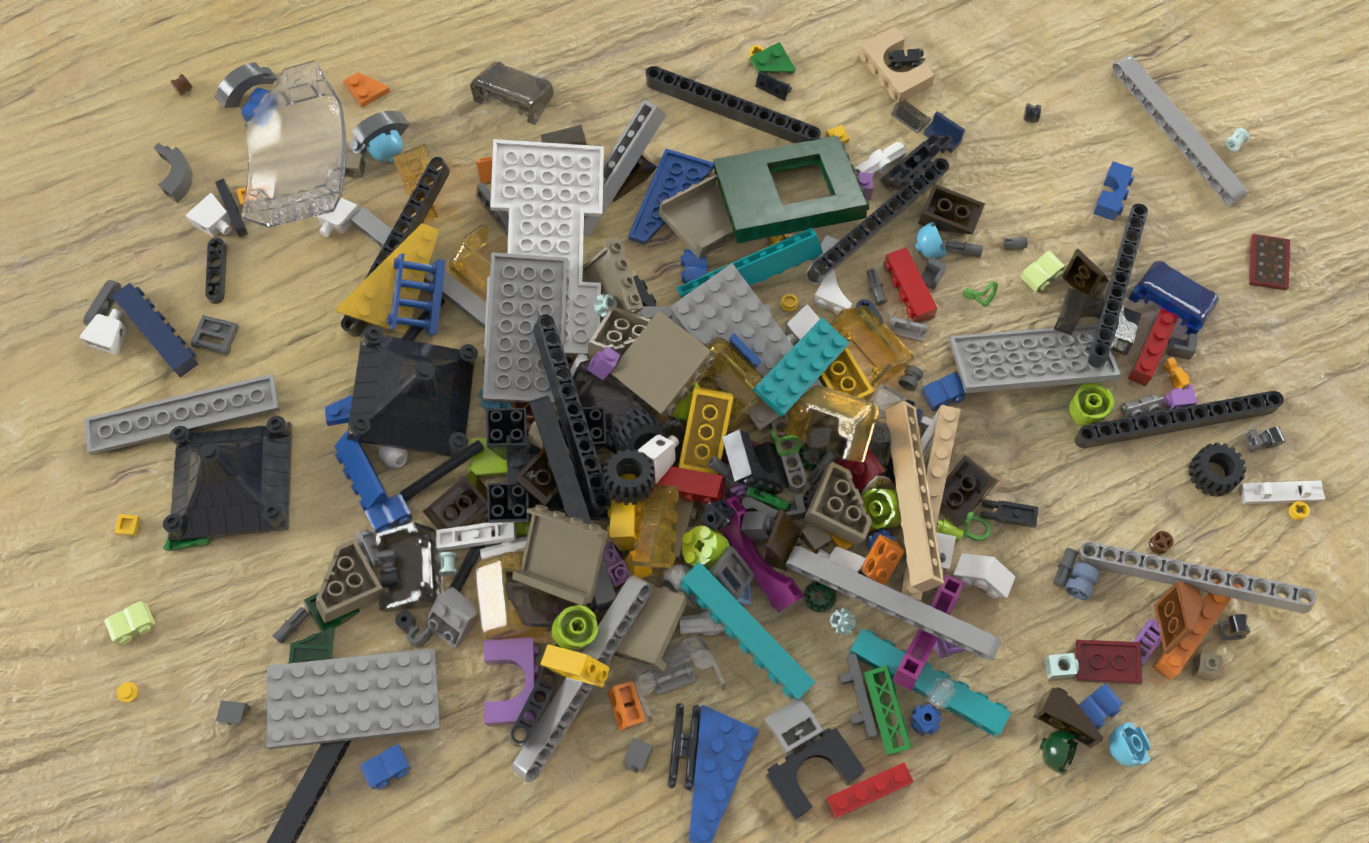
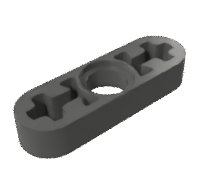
M113 280L106 281L83 319L84 325L88 326L97 314L107 315L115 302L112 295L121 289L120 283Z

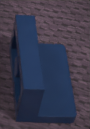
M937 111L934 114L933 121L924 130L923 135L930 138L933 134L939 136L950 134L953 140L949 143L951 147L947 151L952 153L962 142L965 129Z

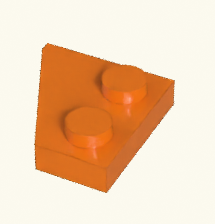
M359 72L343 80L345 86L361 107L390 92L387 85Z

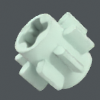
M610 294L597 296L598 301L593 303L595 304V312L601 315V318L606 316L611 306L617 307L616 299L610 296Z
M848 609L836 610L830 619L831 628L836 629V633L839 634L850 633L856 624L855 615L850 614Z

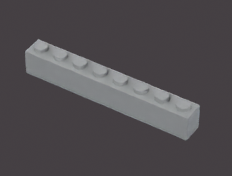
M643 100L603 163L602 216L666 117L658 106L646 100ZM584 216L583 235L589 238L602 217Z

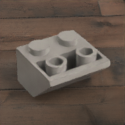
M451 587L437 596L424 625L455 649L474 628L483 610Z
M801 699L791 702L764 718L785 756L802 747L808 741L817 738L823 732L815 716Z

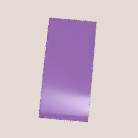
M734 484L725 489V494L728 499L735 495L738 498H742L747 495L746 492L749 486Z
M613 542L605 544L603 558L611 582L616 587L627 581L632 575L624 559L621 560Z

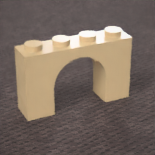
M893 27L861 44L859 56L869 66L871 73L876 75L880 84L888 90L890 97L899 104L932 86L935 74L926 63L908 72H895L886 66L884 60L888 57V53L892 52V50H902L905 42L904 36L896 27Z

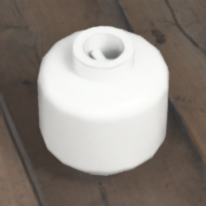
M381 446L379 450L380 460L389 468L402 467L407 461L408 452L405 449Z

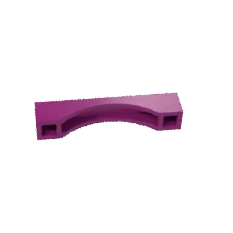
M737 495L725 501L736 513L732 517L730 525L723 532L727 540L732 543L738 554L755 574L754 578L758 582L760 589L766 594L772 607L779 613L804 595L792 578L774 570L762 558L752 539H749L741 531L744 514L747 510L743 507Z
M946 574L944 584L938 589L931 607L950 615L965 583ZM921 629L918 630L893 679L895 683L912 691L938 637Z

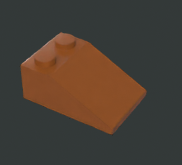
M1177 581L1154 604L1165 654H1169L1193 631L1203 606L1200 589Z

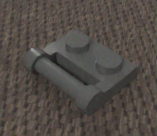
M202 315L192 338L191 346L194 348L202 347L218 351L223 355H229L239 326L237 323ZM207 336L223 340V343L221 345L202 340V337Z
M745 497L742 500L744 508L767 511L772 518L777 519L779 511L751 497Z
M727 547L717 563L709 569V572L736 600L740 598L755 575L734 547ZM723 570L736 585L734 588L722 574Z

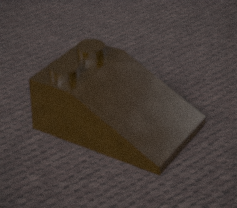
M644 152L612 201H617L646 181L657 169V166Z
M934 184L918 224L926 226L934 222L938 231L973 235L985 203Z
M1079 249L1075 250L1062 276L1087 302L1100 294L1109 282L1106 275Z
M566 446L567 451H568V454H569V457H570V460H571V463H572V466H573V469H574V472H575V474H576L577 472H576V469H575V466H574V462H573V459H572L570 450H569V448ZM543 447L514 480L545 506L559 491Z
M964 455L946 478L940 511L959 526L967 518L969 511L972 512L1000 480L970 456Z
M471 470L422 512L438 530L467 526L488 509L487 487Z
M783 510L779 511L766 545L765 561L770 566L787 572L786 562L794 546L800 547L803 538L800 537V528Z
M1052 687L1043 695L1033 717L1057 730H1065L1078 735L1079 738L1075 740L1090 748L1102 742L1104 737L1073 697L1068 695L1067 691L1059 687Z

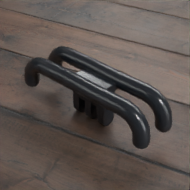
M682 703L676 705L667 786L671 789L676 786L679 758L687 759L684 788L691 790L693 787L701 713L699 705H694L692 708L690 737L688 734H682L684 705Z

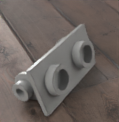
M891 316L887 333L923 342L928 326L924 323L921 324Z
M1150 395L1139 399L1140 404L1136 400L1123 403L1120 409L1122 413H1126V418L1162 411L1164 398Z
M357 530L355 539L372 570L375 565L377 567L383 566L384 560L376 557V553L381 551L380 548L372 550V547L377 546L373 533L365 530L361 534L360 530Z
M689 662L650 676L657 695L696 681Z

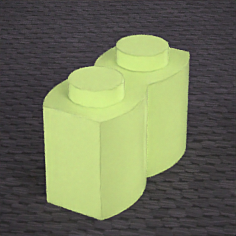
M1048 251L1036 262L1028 266L1022 272L1020 278L1035 293L1040 290L1044 291L1050 286L1052 280H1058L1062 277L1065 265L1051 251Z
M142 601L104 620L112 641L121 645L130 643L137 634L144 635L150 632L151 628L156 625L148 605Z

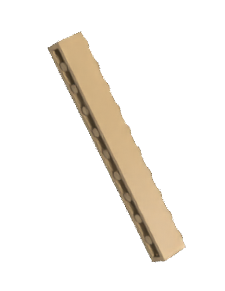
M902 401L885 410L886 424L888 426V439L894 466L893 473L895 475L896 492L898 493L899 500L898 507L901 513V526L906 547V561L909 567V581L911 587L926 592L943 585L944 579L916 408Z
M941 405L938 410L926 466L935 530L961 410ZM906 561L900 593L921 601L923 591L911 587L909 567Z

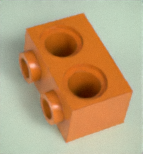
M879 534L860 569L868 578L886 585L905 550L896 541Z
M633 681L613 686L607 691L619 732L639 726L646 721Z

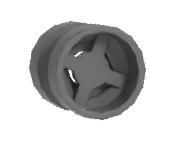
M907 365L904 370L905 374L900 377L898 383L906 390L915 391L918 386L917 382L921 380L924 373L914 365Z

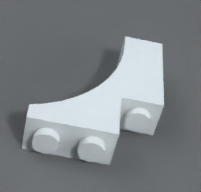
M826 235L821 244L823 254L840 240ZM823 254L819 255L816 259H813V260H812V262H811V264H810L808 270H809L810 267L813 265V263H814L818 258H820ZM833 270L821 282L814 283L820 284L815 294L814 303L822 309L831 310L838 316L848 318L852 303L841 292L837 284L835 270Z

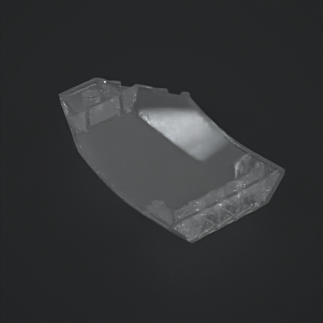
M315 60L284 68L279 78L273 83L275 86L273 90L265 94L259 106L253 111L255 115L251 121H246L244 124L248 146V176L241 214L242 220L269 228L334 212L342 197L346 168V130L342 102Z

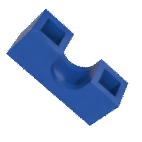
M1112 161L1103 185L1110 187L1114 192L1102 190L1093 214L1113 221L1117 214L1121 215L1124 208L1122 201L1126 200L1129 194L1127 186H1131L1134 176L1131 175L1132 167Z

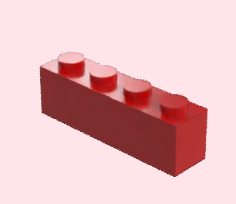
M907 247L886 254L885 262L883 263L884 269L887 273L889 272L891 283L894 288H897L901 303L905 304L908 317L917 323L935 317L938 308Z
M1160 309L1154 318L1128 379L1146 387L1155 373L1179 318L1178 315L1165 309Z
M671 466L657 484L654 483L651 495H657V493L664 494V496L671 499L679 497L688 502L701 501L707 505L709 502L713 503L722 499L726 482L722 475Z
M905 762L837 792L827 797L825 801L834 820L902 790L913 784L914 781Z

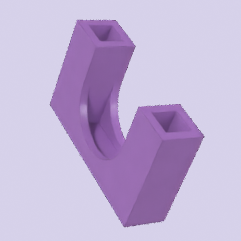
M533 637L484 640V661L487 665L514 664L524 670L526 677L525 686L517 697L507 701L484 702V723L487 726L514 725L536 683V676H540V666L536 664V656H539V643H536ZM539 693L534 694V700L536 702L537 697H540ZM531 712L524 713V718L530 722L534 720V715Z

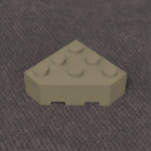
M611 306L588 342L587 359L591 360L598 351L602 352L608 346L620 354L619 361L651 319Z
M831 462L822 474L804 520L858 546L866 539L872 521L863 507L864 502L858 489L853 484L850 470Z
M356 539L336 547L323 584L317 594L316 607L324 623L381 598L382 587Z

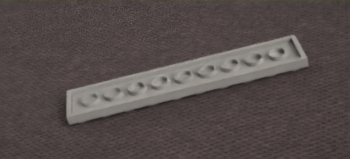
M270 374L84 418L88 453L94 455L170 437L171 431L177 426H185L191 432L280 411L275 376Z

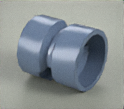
M1079 562L1075 564L1071 573L1072 577L1068 579L1064 589L1071 596L1086 601L1090 599L1094 591L1093 586L1097 584L1101 574L1093 566Z

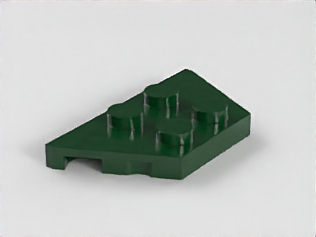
M329 627L322 632L291 643L288 664L332 659L335 627Z

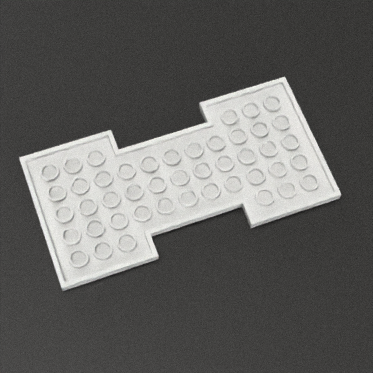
M493 139L490 210L509 211L508 254L568 258L564 352L565 355L578 356V354H584L587 356L588 342L600 325V315L595 312V304L593 303L598 301L597 296L601 295V283L582 282L584 216L602 217L604 147ZM487 277L484 351H486L490 277Z

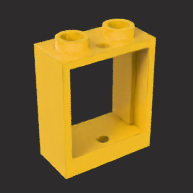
M549 644L540 664L563 677L602 688L610 667L589 655Z

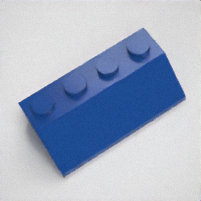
M346 431L335 445L337 450L335 456L340 464H344L345 469H343V472L348 480L352 479L354 484L351 487L356 496L360 495L362 500L359 503L365 512L370 507L383 503L389 499V496L361 443L346 440Z

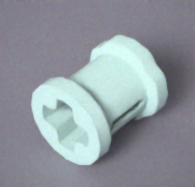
M1237 128L1234 131V135L1226 139L1225 145L1231 151H1238L1241 144L1249 140L1250 135L1245 129Z
M440 553L441 570H439V575H456L455 559L457 558V553Z

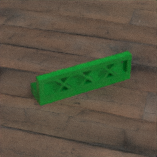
M889 666L864 672L886 755L894 756L901 754L902 751L912 749ZM885 672L886 681L882 687L879 673ZM884 692L891 694L892 701L889 707L887 706ZM890 712L897 715L898 718L895 728L892 724ZM896 733L903 736L904 746L899 747Z

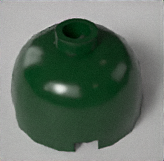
M1056 730L1048 738L1042 739L1040 750L1043 751L1042 758L1048 768L1062 775L1067 773L1068 770L1064 768L1067 763L1071 765L1078 746V742L1074 741V739L1079 738L1078 735L1065 730Z

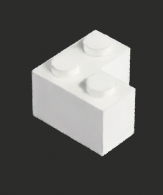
M963 553L953 574L965 583L964 586H978L984 589L989 597L998 599V597L1007 598L1015 580V576L995 557Z

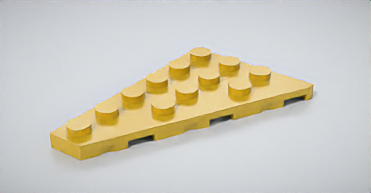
M423 223L420 224L336 308L335 312L389 329L387 316L388 313L391 314L396 269H393L394 258H397L399 254H405L404 261L429 265L439 229ZM403 268L402 279L423 282L426 272ZM401 287L400 298L418 300L419 289ZM399 306L397 317L412 319L415 308ZM396 324V329L392 331L405 334L409 326Z

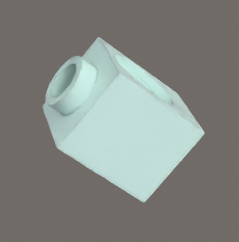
M1074 653L1049 655L1044 659L1048 680L1073 678L1079 671L1078 660L1074 659ZM1058 663H1064L1067 666V671L1061 670Z

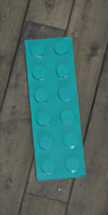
M821 317L758 383L753 391L782 417L850 343Z

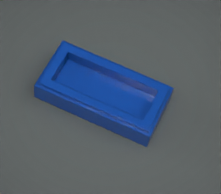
M735 333L729 337V343L754 369H757L761 365V360Z

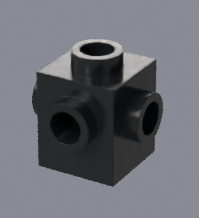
M720 499L713 503L709 502L703 508L704 513L700 519L715 532L721 528L723 530L726 529L732 522L731 519L736 511L727 502Z

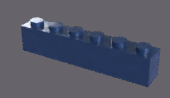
M128 283L114 293L112 297L181 378L198 365V362L194 359L197 355L190 347L188 349L184 347L187 343L180 335L176 337L173 334L176 330L170 323L165 325L163 322L165 317L159 310L157 312L153 310L155 306L149 299L144 300L143 296L145 294L138 286L134 288L131 283Z

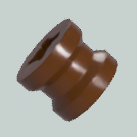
M180 74L178 79L170 81L181 96L186 90L193 88L183 74Z
M1166 531L1157 532L1149 540V548L1156 554L1166 553L1173 546L1174 540L1172 535Z

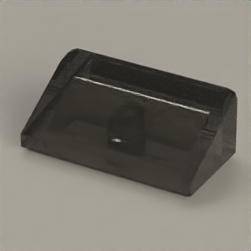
M906 100L896 103L891 112L893 117L915 133H919L931 121V118Z

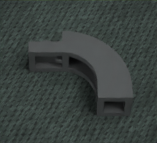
M256 62L242 65L223 79L217 89L215 98L223 108L239 107L241 99L247 90L259 84H276L277 77L269 67L260 68Z
M383 111L363 120L353 129L352 132L355 136L348 146L353 153L364 155L368 150L367 146H370L368 143L375 137L383 133L386 136L390 135L391 130H397L401 136L410 124L402 112Z
M158 143L154 146V149L163 160L171 165L170 173L159 184V187L165 195L178 203L190 189L193 178L192 169L183 153L177 147L172 150L169 146L166 145L164 147Z

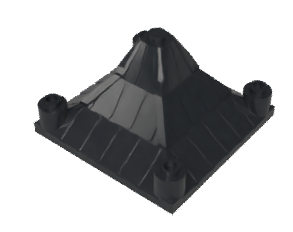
M367 327L365 331H362L346 440L453 457L465 449L468 445L466 431L474 362L478 356L476 347L471 344H465L460 349L385 336L379 327Z
M274 416L267 421L266 426L191 433L185 426H177L171 431L170 439L176 445L171 514L163 521V528L168 533V540L170 542L289 530L292 452L291 422H286L281 416Z

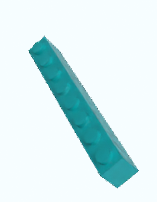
M809 228L732 263L747 284L751 286L758 282H764L771 276L782 274L785 270L797 267L807 260L816 259L819 255L823 254L817 234L812 228ZM730 264L676 287L680 298L682 299Z
M700 562L696 563L679 580L682 584L680 586L682 590L696 598L695 603L702 610L706 609L711 614L709 617L715 624H721L725 628L724 633L731 640L735 639L740 644L738 647L744 654L747 655L749 653L754 658L753 663L760 670L764 669L768 673L767 677L773 684L776 685L778 683L783 688L781 692L789 700H799L815 683L804 669Z
M861 629L850 649L849 655L856 653L858 660L874 669L889 666L892 679H894L896 671L907 651L895 648L896 645L889 640L883 641L879 639L877 634L869 629L866 631ZM926 662L912 691L997 738L1011 714L1007 707L999 702L993 703L988 700L987 695L970 690L966 683L952 680L948 673L944 671L938 672L932 668L930 663Z

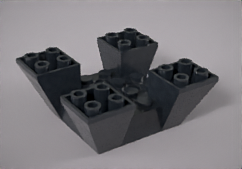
M582 407L597 452L607 444L605 407ZM526 408L486 409L487 448L503 460H507V483H487L488 523L529 522V517H532V514L528 513L527 509L543 504L514 480L541 450V448L527 441ZM564 434V435H562V436H563L565 445L569 448L568 443H567V440H566V437H565V434ZM576 473L575 475H576V478H577V481H578L580 490H581V492H582V488H581V485H580V482H579V479H578V475H577V473ZM558 492L545 506L548 507L549 511L563 512L567 516ZM596 501L599 506H602L600 502ZM608 508L600 516H594L588 510L591 520H610Z

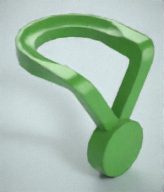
M994 281L990 282L983 292H974L972 289L966 288L963 291V295L970 300L974 298L982 306L986 307L995 297L998 284ZM993 286L992 292L986 301L978 297L985 295Z
M774 429L769 430L771 440L775 443L780 457L792 455L801 448L802 443L799 437L788 435L778 438ZM793 439L797 441L796 446L790 450L781 451L778 442Z
M969 511L965 521L964 536L976 541L986 540L991 534L990 523ZM972 519L980 521L987 526V533L985 535L976 536L968 531Z

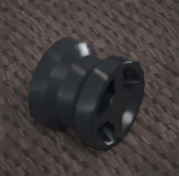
M1026 103L1023 121L1033 120L1038 123L1041 105L1032 106L1030 103Z

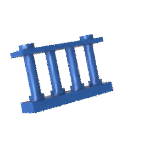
M399 254L397 258H394L393 269H396L391 314L388 313L387 325H389L390 330L396 329V324L422 327L424 330H427V335H437L446 260L438 259L432 265L404 261L405 254ZM403 268L430 272L433 275L432 282L423 283L403 280ZM401 287L426 290L431 293L430 300L424 302L400 298ZM406 306L426 309L429 312L428 319L418 320L397 317L398 307Z

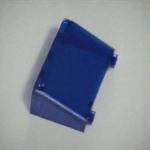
M1163 261L1152 263L1128 298L1134 303L1143 299L1145 300L1144 303L1147 304L1150 300L1163 309L1178 315L1182 319L1180 325L1184 326L1185 324L1187 326L1185 334L1188 336L1190 334L1196 335L1219 302V298L1214 291L1206 289L1171 268Z

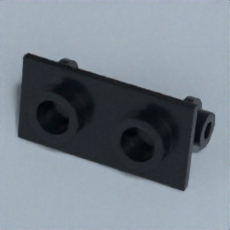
M920 48L907 49V56H905L904 50H892V52L888 53V59H892L888 67H893L894 69L903 68L906 65L918 67L925 61V58H921L924 56V51L920 50Z
M766 72L758 73L755 87L786 101L787 94L792 90L790 84L778 81Z

